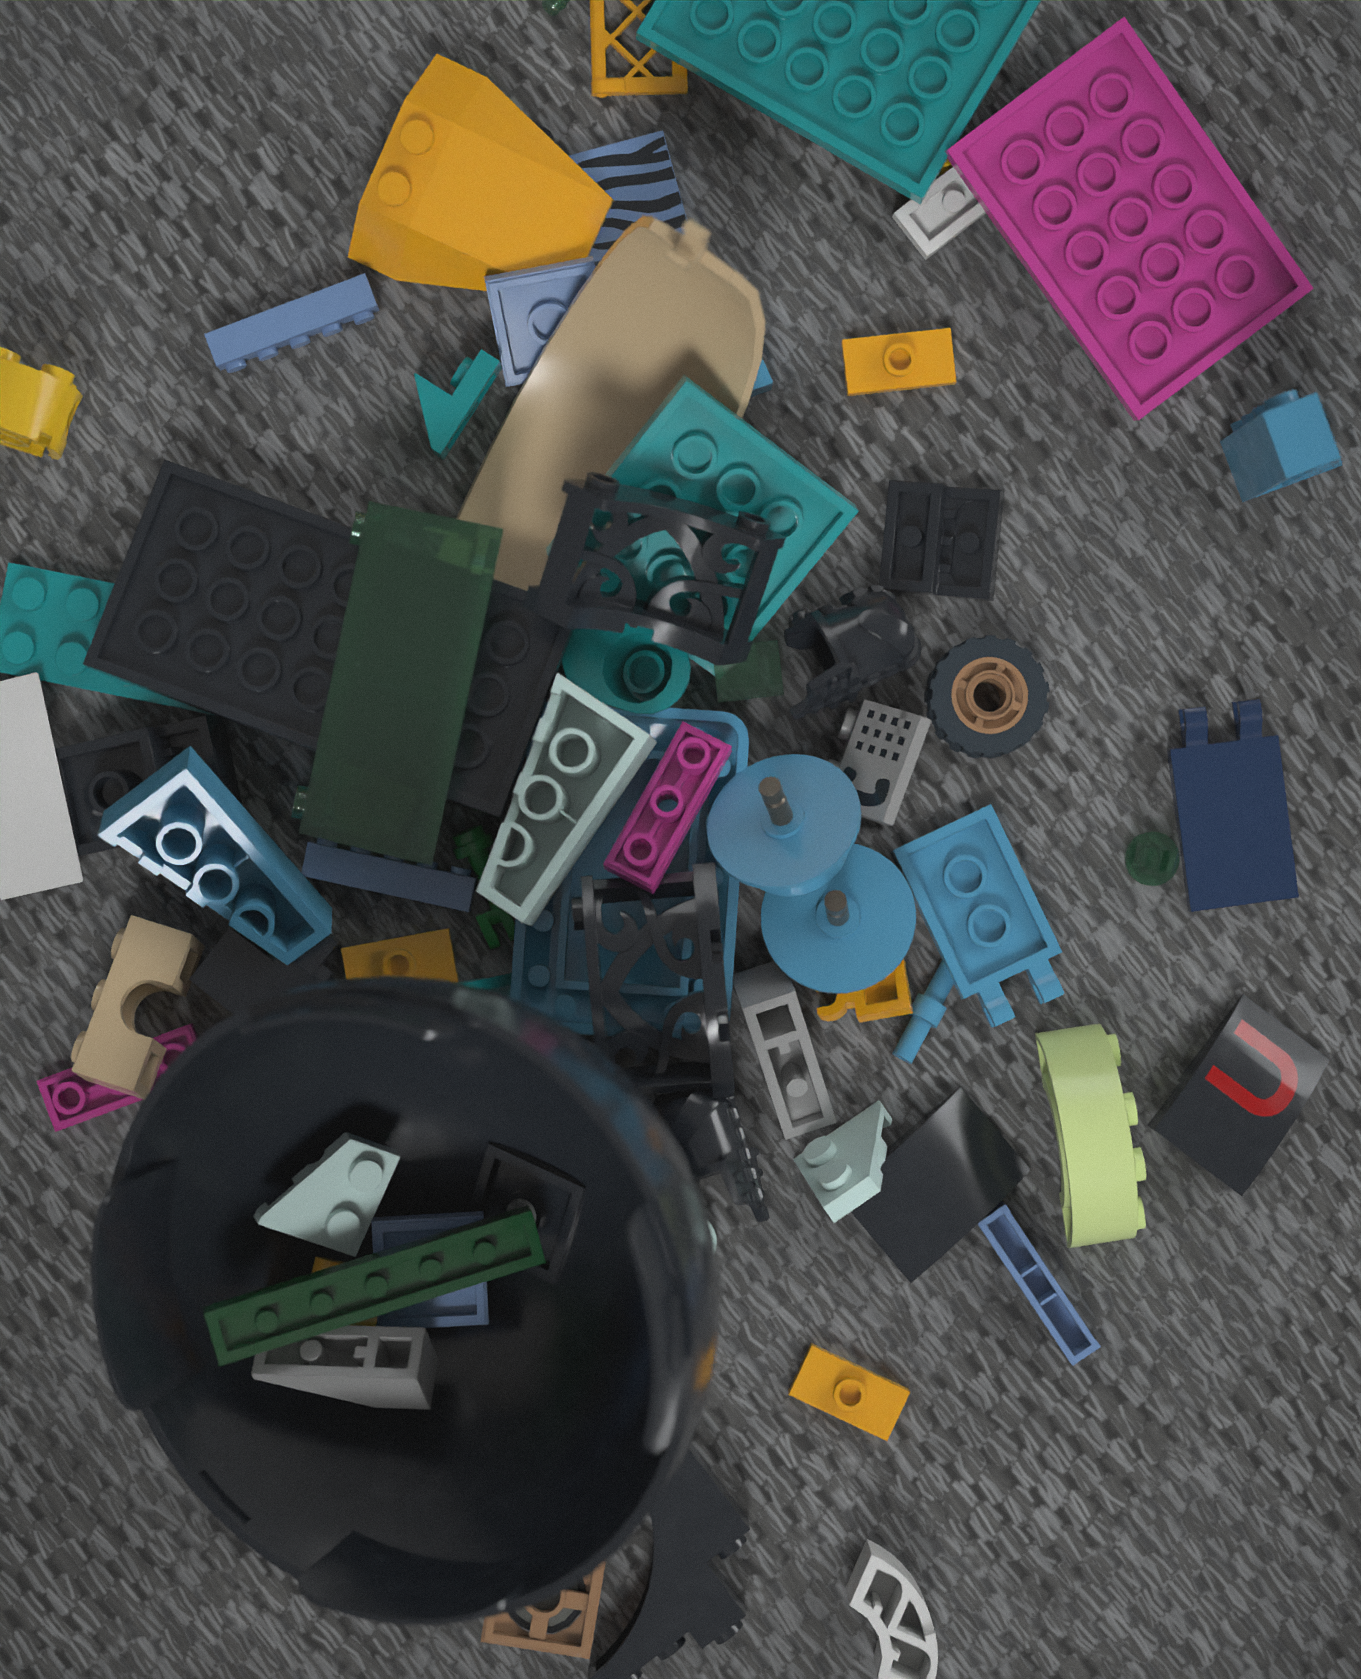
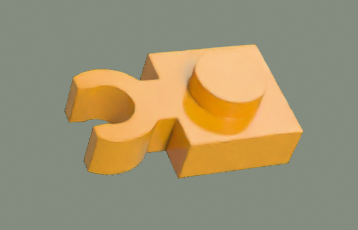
M903 959L890 975L877 984L856 992L836 994V1000L832 1005L817 1008V1015L823 1021L838 1020L846 1014L848 1009L855 1008L859 1023L912 1014L913 1008L905 960Z

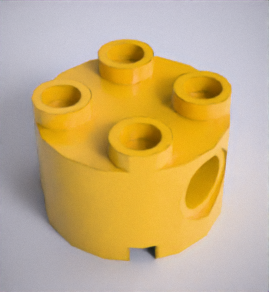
M0 347V445L37 457H42L45 448H47L49 451L48 456L59 460L67 443L66 439L70 423L83 397L81 392L76 389L77 386L73 384L75 375L50 364H43L41 371L20 364V355Z

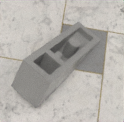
M775 961L733 974V984L785 1140L837 1123L790 977L779 968Z
M348 1325L256 1354L251 1374L256 1380L375 1408L430 1409L438 1356L425 1328Z

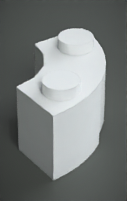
M867 1539L845 1590L849 1606L867 1617L876 1631L878 1640L873 1662L878 1679H935L938 1664L937 1639L922 1592L910 1572L897 1558L880 1545Z

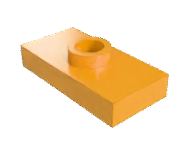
M951 328L843 339L841 341L847 396L955 385L957 382Z
M450 928L341 948L346 979L401 975L459 982Z
M813 1343L810 1344L788 1390V1395L885 1441H888L910 1394L908 1388Z

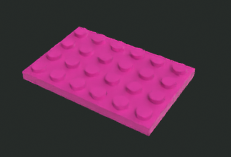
M1125 17L1121 18L945 151L949 162L1133 421L1143 418L1314 289Z

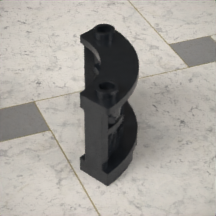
M588 472L586 480L564 479L561 491L568 495L540 585H529L523 607L566 629L584 628L623 633L626 623H628L629 627L633 628L641 626L652 629L654 631L651 641L687 652L716 666L746 662L753 641L749 640V636L778 551L783 549L786 537L769 530L771 522L762 516L743 511L739 512L738 516H734L675 496L622 485L618 480L601 473ZM596 509L611 512L608 522L604 525L597 526L592 523ZM627 513L641 514V516L628 521ZM689 526L707 531L700 542ZM590 528L594 537L600 542L595 548L585 545ZM666 530L684 552L694 576L682 575L669 578L656 586L646 601L636 599V587L629 570L614 556L637 540ZM736 543L755 551L744 584L732 583L716 578L715 572L731 573L741 566L738 559H726L721 556V550L727 544ZM580 559L584 560L578 567ZM603 567L614 572L620 578L618 586L611 592L600 591L601 585L605 581L610 580L608 575L601 571ZM684 591L699 592V597L693 594H684L689 603L688 607L683 611L674 610L669 606L670 598L676 593ZM721 596L739 598L728 630L724 628V610Z
M715 862L692 864L693 871L664 874L654 894L622 878L593 880L592 875L581 876L582 897H572L574 930L585 931L595 1046L614 1063L618 1050L630 1048L636 1054L633 1065H637L645 1059L648 1053V1046L658 1050L659 1058L657 1065L621 1068L645 1095L712 1089L713 1098L735 1096ZM695 896L668 908L658 915L652 899ZM641 900L647 923L638 930L635 919L628 912L620 910L619 913L624 920V927L615 933L605 928L601 914L602 904ZM672 931V939L675 946L681 938H689L694 944L693 954L687 959L676 958L664 939L666 934ZM599 944L607 950L619 952L609 966L603 980ZM653 944L660 959L670 970L686 978L702 979L703 990L683 996L670 1008L665 1017L662 1030L656 1028L636 1013L619 993L623 981L631 968ZM605 1008L624 1028V1030L612 1035L609 1040ZM685 1012L695 1013L701 1020L700 1027L697 1030L689 1031L682 1025V1039L673 1036L678 1018ZM669 1055L680 1059L693 1061L668 1064Z

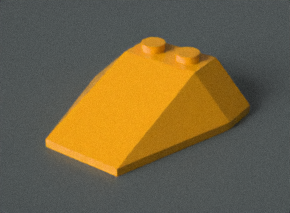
M436 54L404 99L358 205L347 257L396 281L487 291L484 276L588 257L614 199L489 78Z

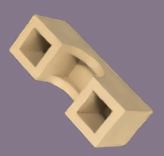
M133 915L130 916L127 927L121 928L114 938L111 948V957L114 961L107 979H102L93 993L91 1008L94 1013L87 1031H82L74 1043L71 1055L72 1062H74L72 1072L86 1081L141 1099L146 1098L152 1089L166 1048L153 1038L138 1034L134 1024L135 1011L139 1003L146 996L155 992L166 991L183 997L187 996L192 982L189 979L196 971L205 948L196 937L190 933Z

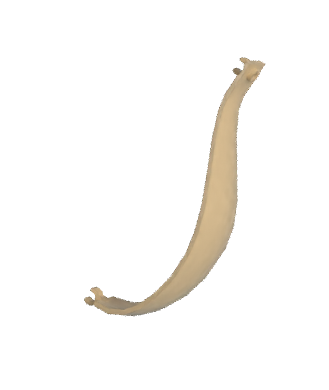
M643 215L628 227L607 251L577 293L516 395L461 506L439 559L528 591L529 585H540L548 559L546 548L555 537L568 495L561 491L564 479L586 480L588 472L605 475L683 375L740 418L743 417L762 360L766 323L758 291L741 274L708 250L707 243L711 235L710 231L689 219L682 227L684 234L653 216ZM341 762L323 792L318 806L338 819L337 822L355 835L360 834L383 851H390L395 847L426 792Z

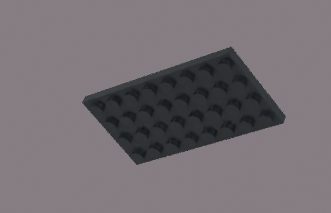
M164 459L83 665L91 670L501 820L574 629H566L523 607L527 594L526 590Z

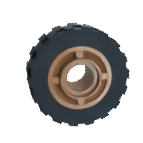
M985 635L982 638L973 637L954 646L939 659L927 679L928 687L924 693V703H927L928 712L926 716L931 720L936 730L934 733L940 741L943 739L950 745L948 748L957 753L963 752L968 754L967 757L998 758L1024 746L1040 730L1044 723L1042 722L1044 714L1048 713L1050 703L1047 702V693L1050 692L1049 683L1045 682L1043 676L1045 671L1040 662L1036 663L1032 658L1033 653L1026 647L1022 649L1015 644L1016 641L1009 638L1002 640L997 639L996 635ZM987 683L996 688L1000 696V702L995 711L986 712L976 705L973 693L977 684Z

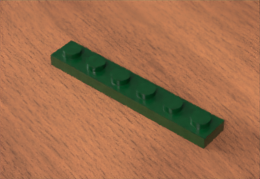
M526 1205L202 1308L219 1366L537 1266L546 1263L532 1210Z

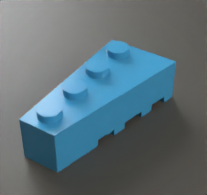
M1295 389L1264 401L1263 405L1252 409L1251 413L1242 416L1241 420L1230 424L1233 433L1220 441L1242 502L1343 465L1317 393L1299 399Z
M191 746L103 812L98 836L114 847L117 844L139 858L138 863L156 876L160 873L186 891V896L203 908L207 905L229 920V926L286 965L292 963L331 934L332 907Z

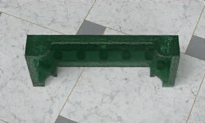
M369 501L367 513L356 511L349 544L359 546L311 778L309 787L298 785L291 818L301 820L299 833L432 865L504 529Z

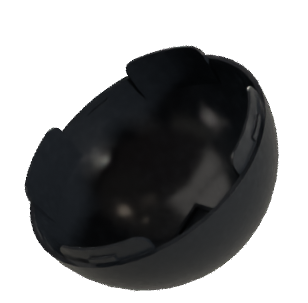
M401 975L338 979L301 987L246 1007L214 1025L184 1049L161 1074L140 1105L124 1138L112 1175L110 1189L100 1203L93 1227L91 1252L93 1311L100 1349L111 1386L119 1402L132 1412L141 1410L158 1444L184 1482L206 1508L239 1540L269 1563L298 1580V1592L305 1599L318 1606L352 1617L395 1625L433 1626L461 1623L528 1608L564 1592L591 1575L613 1556L660 1501L684 1459L704 1411L713 1376L720 1323L719 1276L709 1221L701 1193L688 1161L671 1130L651 1101L630 1077L602 1051L556 1019L523 1002L487 989L436 978ZM345 1132L393 1148L400 1155V1159L374 1217L484 1211L485 1219L516 1209L518 1198L530 1202L536 1211L535 1224L546 1263L487 1281L489 1324L425 1328L438 1356L430 1409L375 1408L256 1380L251 1374L255 1355L219 1366L202 1307L312 1272L315 1256L347 1262L373 1254L372 1221L354 1257L259 1225L254 1218L256 1210L264 1202L270 1205L294 1184L292 1178L308 1164L319 1161L323 1157L325 1149Z

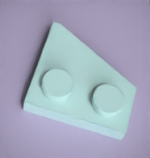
M880 1100L829 1135L821 1136L811 1141L804 1151L793 1159L834 1223L881 1190L883 1173L880 1169L886 1159L888 1147L882 1139L881 1133L882 1128L891 1125L892 1118Z
M345 1132L325 1149V1153L319 1161L308 1164L292 1178L294 1184L270 1205L264 1202L256 1210L254 1218L259 1225L355 1257L397 1166L400 1155L393 1148Z

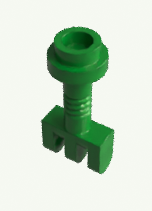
M477 824L452 836L456 846L451 850L457 860L465 857L468 858L474 874L478 876L477 880L480 881L490 856L487 847L494 844L495 838L491 831L485 832L483 825ZM486 898L490 908L476 914V919L490 949L493 950L501 946L499 934L493 926L502 922L510 940L513 941L515 921L512 915Z

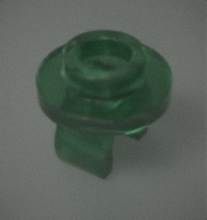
M1150 831L1137 835L1129 842L1124 854V864L1128 874L1138 883L1147 886H1158L1169 881L1177 872L1180 862V855L1176 844L1170 837L1160 832Z

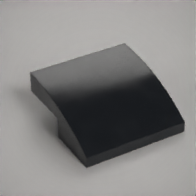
M889 480L879 585L883 586L886 591L994 601L1004 492L993 489L948 487L943 483Z

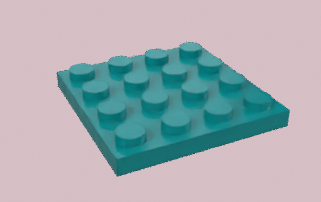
M683 375L605 473V475L618 480L622 485L675 496L734 516H738V513L741 511L762 516L771 522L769 530L786 537L783 549L778 551L749 636L751 641L859 512L854 503L685 375ZM596 509L592 523L597 526L604 525L608 522L611 512ZM627 513L628 521L641 516V514ZM689 526L700 542L707 531ZM590 528L585 545L595 548L600 542L594 537ZM666 530L645 536L614 556L629 570L636 587V599L646 601L656 586L669 578L682 575L694 576L684 552ZM553 540L546 548L547 556H549ZM736 543L725 545L721 550V556L726 559H738L741 566L731 573L715 572L716 578L718 580L744 584L755 551ZM580 559L578 567L584 560ZM603 567L601 571L605 572L610 580L605 581L601 585L600 591L611 592L618 586L620 578L614 572ZM684 591L676 593L670 598L669 606L674 610L683 611L688 607L689 603L684 594L688 593L699 597V592ZM721 596L724 610V628L728 630L739 598ZM688 653L690 659L719 680L733 665L716 666Z

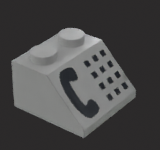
M865 699L860 702L858 710L850 707L847 708L837 738L846 741L839 762L830 758L828 762L838 767L851 780L860 800L862 818L884 826L894 825L929 729L930 719Z

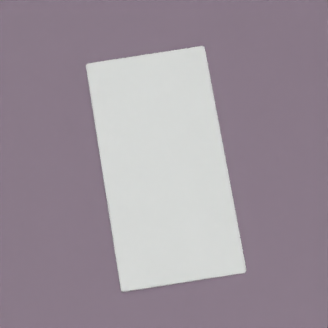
M37 672L0 681V900L83 882L44 696Z

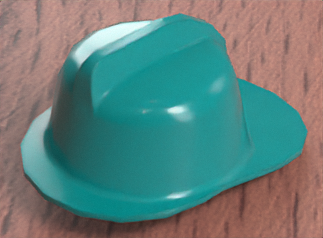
M626 623L623 633L598 629H574L562 659L566 678L605 705L636 714H655L668 709L679 700L690 680L691 662L687 652L651 641L654 630L641 626L637 628L629 627L628 623Z

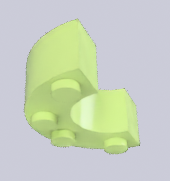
M1101 1024L1035 1033L1043 1088L1050 1104L1061 1167V1192L1059 1196L1067 1248L1135 1238L1137 1230L1145 1229L1146 1227L1144 1207L1137 1190V1181L1146 1180V1167L1141 1147L1133 1148L1130 1126L1138 1125V1115L1133 1093H1123L1117 1069L1118 1066H1121L1116 1034L1106 1035Z

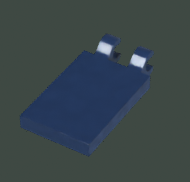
M1260 699L1232 702L1236 740L1208 744V718L1205 706L1178 710L1183 747L1167 749L1187 908L1190 912L1299 898L1279 736L1262 737L1263 719Z

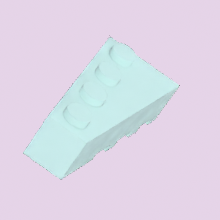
M559 673L555 677L550 691L552 694L543 718H540L532 739L534 742L523 772H520L508 813L505 821L501 823L477 888L479 894L520 922L530 926L534 925L657 743L651 735Z

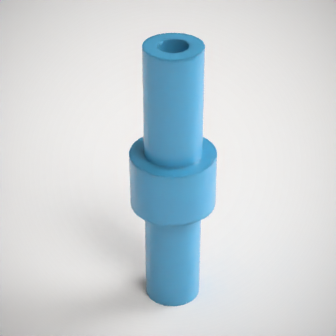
M943 960L939 964L924 995L917 994L912 1004L913 1013L909 1014L912 1017L892 1053L909 1064H912L930 1028L938 1027L947 1010L943 1004L954 983Z

